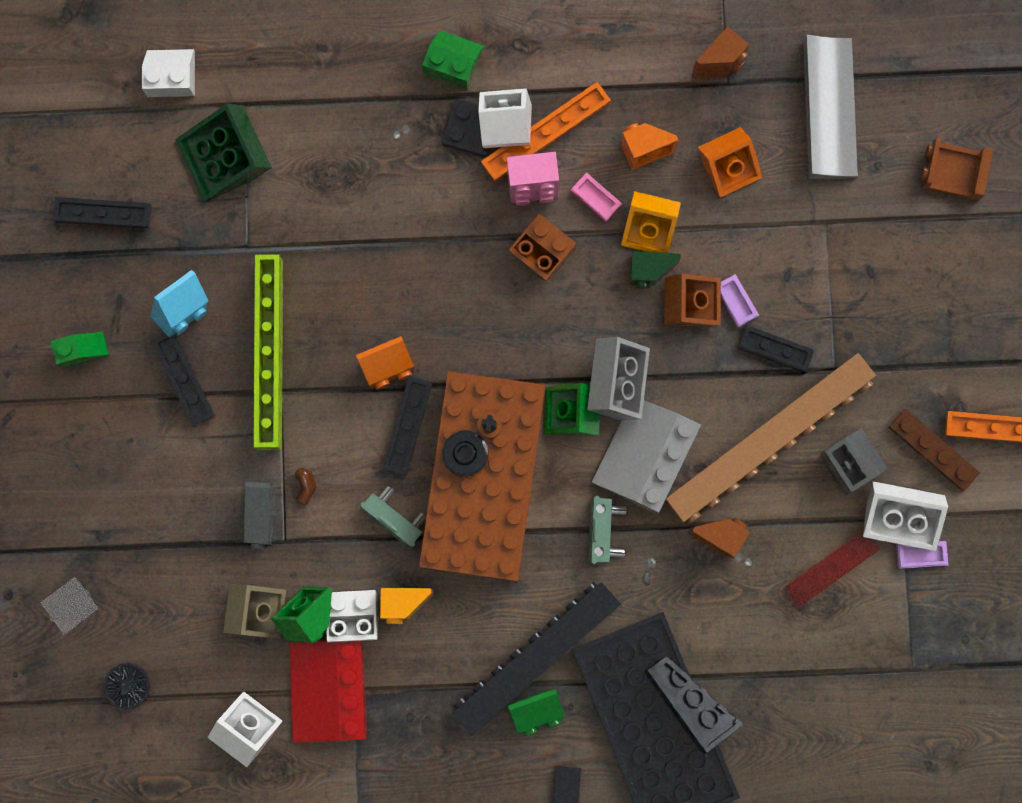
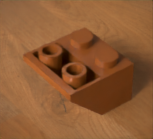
M538 214L512 245L509 252L547 281L573 254L577 243L542 215Z

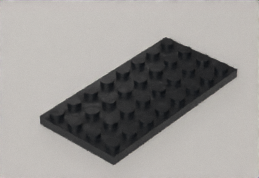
M664 612L572 649L634 803H730L740 798L719 745L715 746L708 753L703 754L645 673V671L667 656L689 675Z

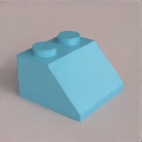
M192 270L154 297L151 318L169 338L176 333L178 335L183 333L188 328L190 322L194 319L196 321L200 320L207 313L208 298Z

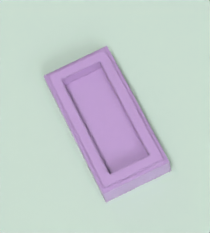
M736 274L721 282V301L737 328L759 316Z
M939 541L936 551L896 544L898 569L948 566L946 541Z

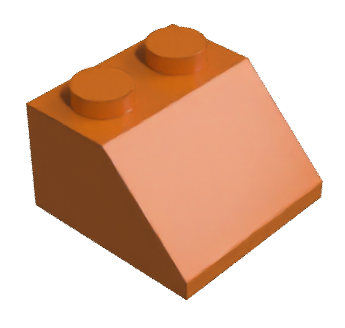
M635 123L625 128V131L622 133L620 146L632 171L675 153L679 139L677 135L649 124L638 125V123Z
M741 127L698 147L703 166L720 198L763 178L752 139Z
M401 336L356 355L371 389L376 387V390L385 388L390 385L389 381L396 378L399 380L406 379L412 376V371H415Z

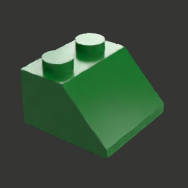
M440 30L431 42L422 64L423 73L468 90L484 45Z
M578 383L546 386L544 434L563 436L599 435L600 414L587 410L590 385Z
M304 586L271 618L287 641L314 643L322 638L323 632L329 627L332 590L329 587Z
M555 688L508 704L517 733L523 732L524 736L538 732L537 727L544 724L548 728L562 723L560 719L565 717Z

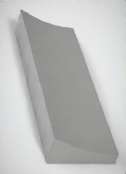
M807 34L803 47L808 178H857L852 38H830Z

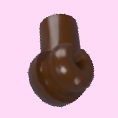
M299 468L295 473V478L299 480L302 489L296 500L307 505L316 489V482L309 469Z

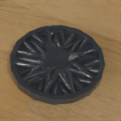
M469 430L458 431L452 434L445 441L442 449V459L445 466L453 474L461 477H470L479 473L485 467L489 458L485 440L478 433Z
M131 663L119 664L112 668L104 682V693L108 701L116 708L124 710L141 705L148 697L150 691V680L145 670Z

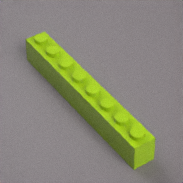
M255 255L254 448L258 451L282 450L283 260L280 255Z

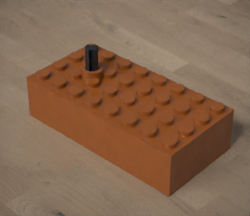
M448 371L419 564L421 569L518 583L545 385ZM469 430L478 433L485 440L489 458L485 467L479 473L470 477H461L453 474L445 466L442 459V449L445 441L452 434L458 431Z

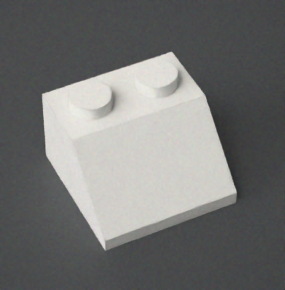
M194 49L147 50L142 64V90L146 96H195Z
M243 692L217 720L208 738L244 766L248 767L275 733L282 720Z

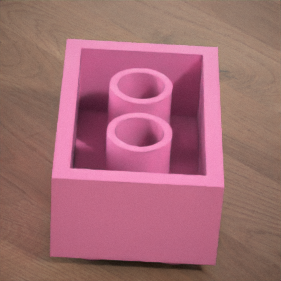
M556 152L507 157L511 203L523 206L530 204V201L540 200V203H549L554 201V198H558L559 174Z

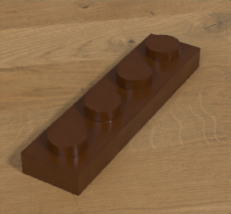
M904 409L888 427L962 492L980 474L978 470L907 409Z

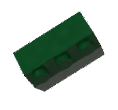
M225 104L175 139L204 202L253 181L272 168L243 105Z

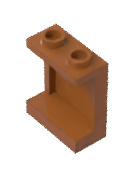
M936 138L932 144H928L925 158L929 159L927 167L924 166L920 180L924 181L922 189L979 201L985 194L993 150L983 148L981 151L941 143V139Z

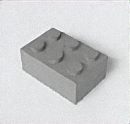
M620 337L597 338L587 410L617 420L642 419L650 348Z

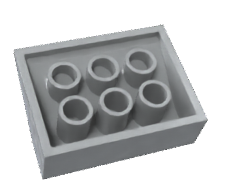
M644 400L642 419L621 421L591 483L657 515L701 424Z

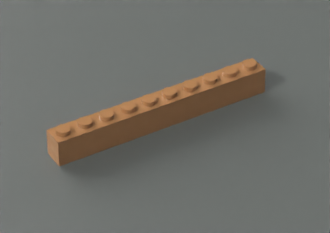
M857 353L667 497L665 503L681 524L686 520L689 524L701 516L698 512L705 506L710 509L720 501L718 498L720 494L724 491L730 494L740 485L737 481L744 476L748 480L759 472L756 468L762 462L768 465L778 457L776 454L778 450L783 447L786 451L797 443L795 437L801 433L806 436L816 428L814 425L816 421L820 418L826 421L834 415L833 408L839 404L844 407L855 399L852 396L854 392L858 389L864 392L872 386L873 382L871 380L876 374L861 355Z

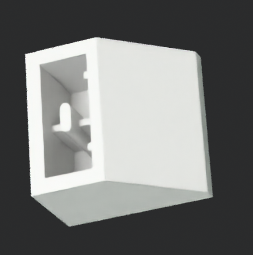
M527 88L480 92L479 121L483 148L530 145L532 104Z
M376 590L332 592L327 642L377 640L379 614Z

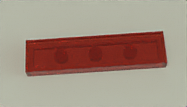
M862 531L786 585V588L799 606H802L880 549L873 539L863 537Z

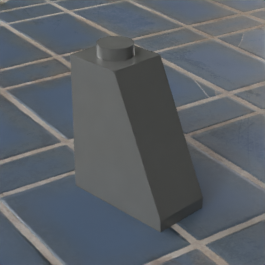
M245 482L244 543L251 544V549H265V545H272L277 487L271 483Z

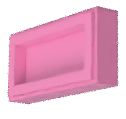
M587 172L571 189V192L605 222L622 206V203Z

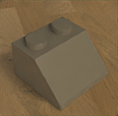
M229 584L223 633L280 639L281 632L271 618L285 605L286 590Z

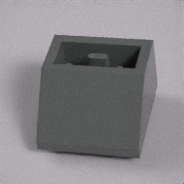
M862 428L820 454L846 495L857 490L888 469Z

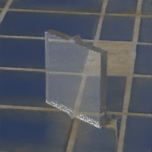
M77 577L72 578L40 602L50 615V621L55 622L63 635L99 610V607L89 595L90 591L85 590Z

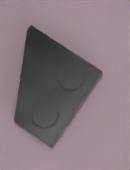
M455 99L442 140L443 146L486 158V148L482 146L478 105Z

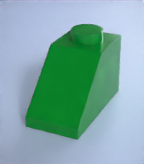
M103 332L75 334L50 341L56 364L63 369L110 356Z

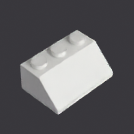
M872 481L866 505L863 537L936 551L948 510L946 497L941 494Z

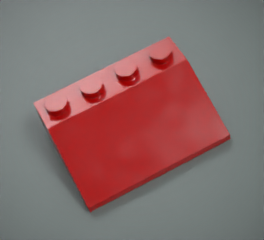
M363 641L289 643L293 742L366 739L367 721Z

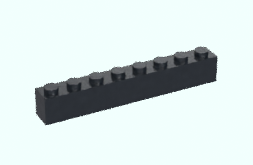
M593 582L583 591L586 594L583 599L578 601L575 598L565 607L568 611L561 618L557 614L547 623L549 628L543 634L538 631L528 639L531 644L525 650L519 647L509 657L512 661L508 665L504 666L501 663L491 672L494 676L487 683L482 680L472 689L475 694L469 699L464 696L453 705L456 710L452 714L471 736L621 605L602 582L598 585Z

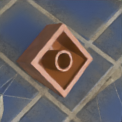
M727 26L696 60L692 76L694 78L729 77L733 71L738 73L746 63L749 44Z
M677 274L665 277L664 325L682 327L721 326V278L690 274Z
M734 518V520L726 519L696 526L688 534L730 560L736 557L750 531L746 529L747 525Z

